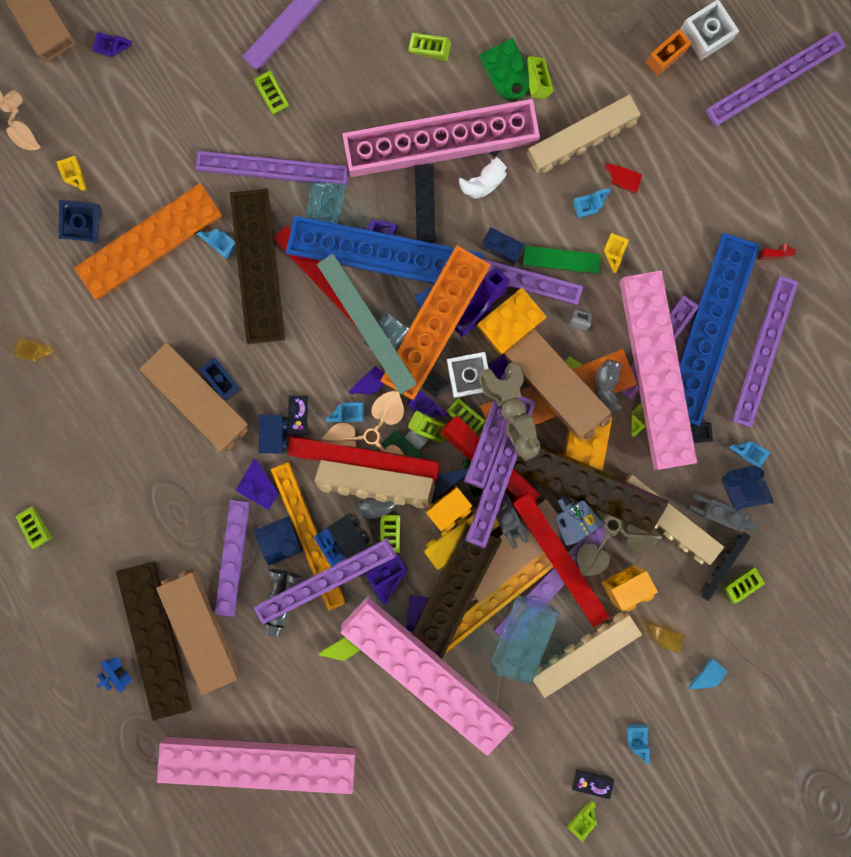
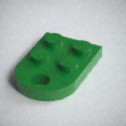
M513 38L479 54V59L496 93L501 98L508 101H517L526 96L530 90L529 71ZM514 85H518L521 87L522 92L515 94L511 88Z

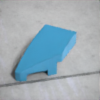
M610 188L575 198L573 204L578 219L596 214L602 208Z
M214 229L212 232L203 233L201 231L197 233L199 237L226 259L236 249L235 241L223 231L220 232L218 229Z
M364 403L339 404L331 416L326 418V422H364Z
M752 441L729 447L731 451L742 459L759 468L770 454L769 451Z
M709 659L702 672L694 677L688 688L691 690L717 687L728 671L714 659Z
M627 725L628 746L635 755L637 754L646 764H649L647 725Z

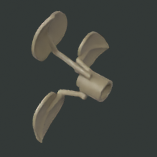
M589 506L601 522H605L603 531L606 535L599 547L591 543L580 547L577 553V563L583 576H595L608 567L610 555L601 549L608 537L617 535L619 531L625 537H628V546L633 551L639 553L650 550L662 538V535L655 528L649 533L631 524H628L626 533L619 519L615 517L604 519L602 517H606L608 514Z

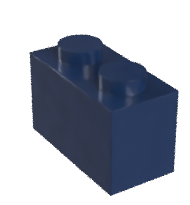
M490 227L480 249L515 265L525 244Z
M214 357L199 369L223 400L228 401L243 389L218 358Z
M259 415V453L284 454V450H287L288 439L285 438V431L288 430V419H285V415Z

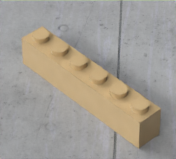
M629 94L528 148L527 156L537 174L542 171L546 173L554 168L553 165L567 162L570 156L575 153L577 155L584 153L590 145H599L604 141L603 138L607 136L614 137L621 132L620 129L624 127L628 129L634 126L641 114Z
M321 460L315 478L316 485L323 492L334 491L344 496L351 494L362 499H367V497L375 498L380 502L392 501L398 505L410 504L416 508H430L435 490L433 478Z
M628 475L624 480L657 495L633 475ZM669 503L654 527L655 529L661 528L664 531L663 535L669 540L675 539L679 543L678 547L684 552L688 553L690 551L694 554L693 559L701 565L703 563L711 565L724 548V546Z
M622 612L618 613L612 618L613 621L610 623L601 624L593 634L588 633L576 645L571 644L564 649V653L559 656L558 654L552 656L544 666L538 665L535 667L530 676L543 697L546 698L640 637L642 634L630 615L626 612L624 614Z

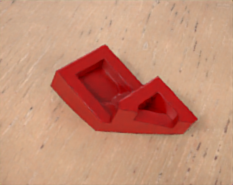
M605 164V169L609 171L612 178V185H617V187L631 193H637L642 174L618 165Z
M788 244L780 246L779 250L765 248L759 252L758 259L778 260L795 255L796 249L789 248Z

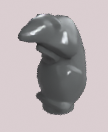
M606 359L596 372L594 392L610 411L621 410L622 406L617 402L613 389L620 378L619 370L623 367L618 361Z
M369 497L355 504L360 517H365L366 519L384 516L397 506L392 501L380 502L375 498Z

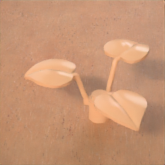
M11 90L5 96H2L0 91V108L4 112H12L8 121L10 127L6 130L10 139L17 146L26 150H38L41 148L31 130L23 122L13 121L16 113L19 112L17 107L23 103L20 94Z
M387 392L374 402L372 415L376 419H381L374 429H368L364 435L355 437L353 426L348 423H338L322 437V441L356 447L355 440L364 439L368 444H376L383 452L404 455L402 450L395 445H390L384 449L379 443L381 435L378 431L383 422L394 425L402 419L404 406L399 392Z

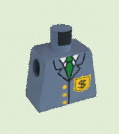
M568 495L558 501L563 511L555 516V520L566 546L579 542L603 525L584 501L573 504Z

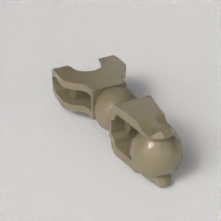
M512 362L507 365L505 369L507 380L497 379L490 369L481 370L479 380L482 390L487 397L494 399L499 407L502 406V416L508 421L506 432L517 454L525 461L536 457L540 451V442L537 439L533 417L526 414V406L523 401L519 400L522 396L520 387L523 384L524 376L518 363Z

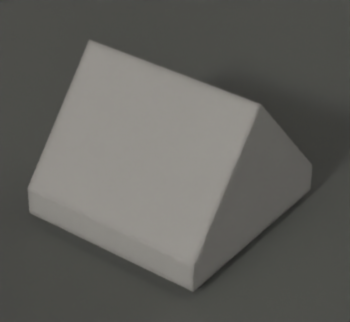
M574 309L569 325L587 331L591 326L592 314Z
M412 430L405 436L417 450L430 439Z

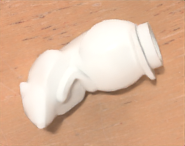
M497 157L494 160L491 159V163L482 169L480 177L470 178L467 181L459 178L461 190L464 194L474 199L484 197L501 184L507 175L505 172L507 167Z

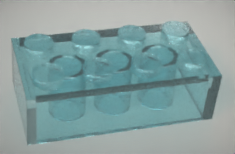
M517 595L490 663V667L496 675L531 685L559 616V613L552 605Z

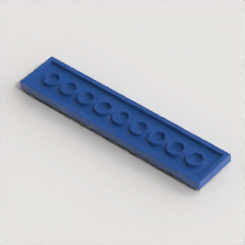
M294 216L286 253L287 255L322 261L331 254H334L342 266L435 284L455 248ZM469 251L482 259L483 253Z
M726 233L721 235L698 304L699 308L696 310L679 361L690 424L697 426L701 425L760 247L759 244Z

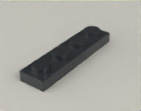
M415 165L416 238L419 241L436 242L434 165Z
M745 532L742 536L737 535L732 543L735 547L731 552L727 550L722 558L724 561L721 568L718 566L715 568L711 575L714 577L710 584L706 582L700 591L703 593V599L708 602L710 601L751 539L750 535Z

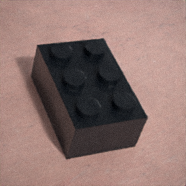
M350 512L327 527L347 558L372 546L369 534L366 530L362 532L359 524H361L355 514L351 515Z

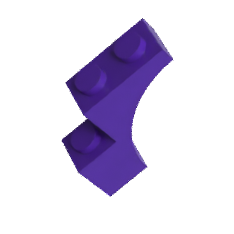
M496 267L485 275L454 330L460 336L466 335L480 321L487 317L492 303L506 293L510 279Z

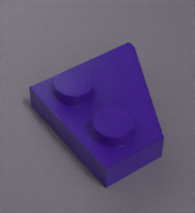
M253 459L236 492L270 510L279 492L259 465L258 460Z
M396 553L397 556L365 573L383 605L388 602V598L408 571L398 553Z

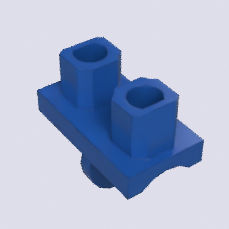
M328 528L314 536L315 541L331 567L346 558Z
M115 657L101 663L109 677L106 678L103 672L98 674L97 676L101 682L97 684V687L100 688L104 685L106 690L109 691L112 689L109 683L111 680L119 693L125 690L124 687L132 679L127 672L118 678L113 672L122 666L119 659Z

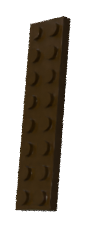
M265 188L230 192L246 344L285 341L269 190Z
M540 444V451L536 457L525 461L518 455L513 467L518 474L565 496L568 495V497L579 502L584 501L592 508L649 533L653 531L668 506V500L542 444Z
M467 522L411 632L414 637L418 638L427 648L438 655L440 659H443L502 542L501 538L491 533L485 548L465 541L471 525Z
M155 561L117 570V580L152 720L191 711L192 708L170 620L156 589L161 584Z

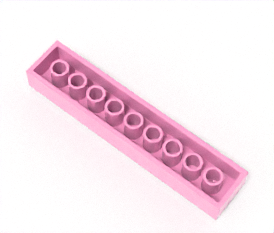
M533 99L342 133L351 177L537 144L540 138Z
M662 270L623 277L619 283L653 469L660 470L697 463Z
M368 596L341 624L340 633L487 756L514 729L511 718L445 661L440 659L438 655L427 648L418 638L414 637L412 633Z
M165 737L159 745L157 783L352 794L355 778L356 748Z

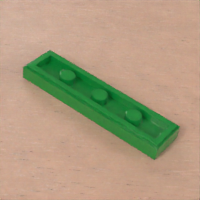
M525 246L522 266L598 274L601 254Z

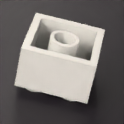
M719 0L714 1L686 19L680 29L692 42L691 47L700 61L731 42L739 32Z
M485 352L447 359L453 398L484 393L480 384L479 374L481 370L488 369Z

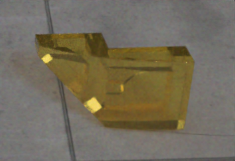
M19 337L13 356L34 362L53 353L54 349Z
M647 624V628L651 630L654 637V643L658 644L662 649L680 653L684 634Z

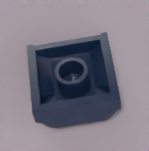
M59 200V239L98 243L99 220L102 217L100 204L76 200Z
M757 466L731 470L722 477L721 482L735 511L774 502L764 480V471Z
M290 516L254 530L257 543L268 566L304 551Z

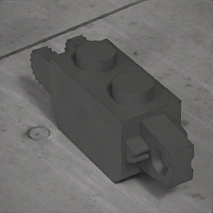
M508 494L503 495L496 518L502 532L508 538L512 548L515 549L518 547L515 538L520 536L524 543L529 542L526 536L527 530L512 504L513 501Z
M694 494L693 498L696 501L705 504L702 510L694 505H690L689 510L735 531L743 532L744 529L756 531L758 524L748 521L750 516L740 510L735 511L734 508L716 500L706 499Z

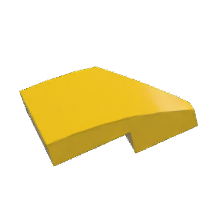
M76 156L56 161L64 182L82 191L87 190Z
M610 233L604 253L612 271L616 273L629 240Z

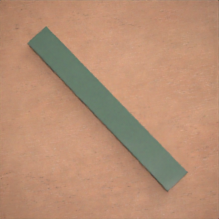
M331 254L317 264L398 392L402 395L417 385V382L335 255Z

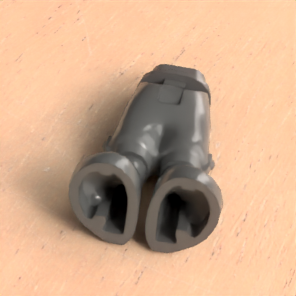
M269 569L268 577L273 579L274 584L273 589L267 594L268 599L281 593L282 584L286 576L285 570ZM289 572L285 590L303 582L304 577L297 573ZM290 611L265 623L264 634L279 637Z

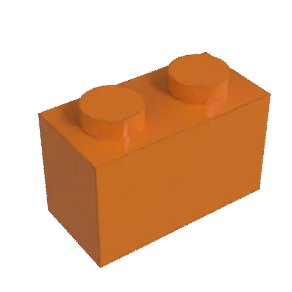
M678 29L649 55L646 64L659 76L687 52L692 42Z

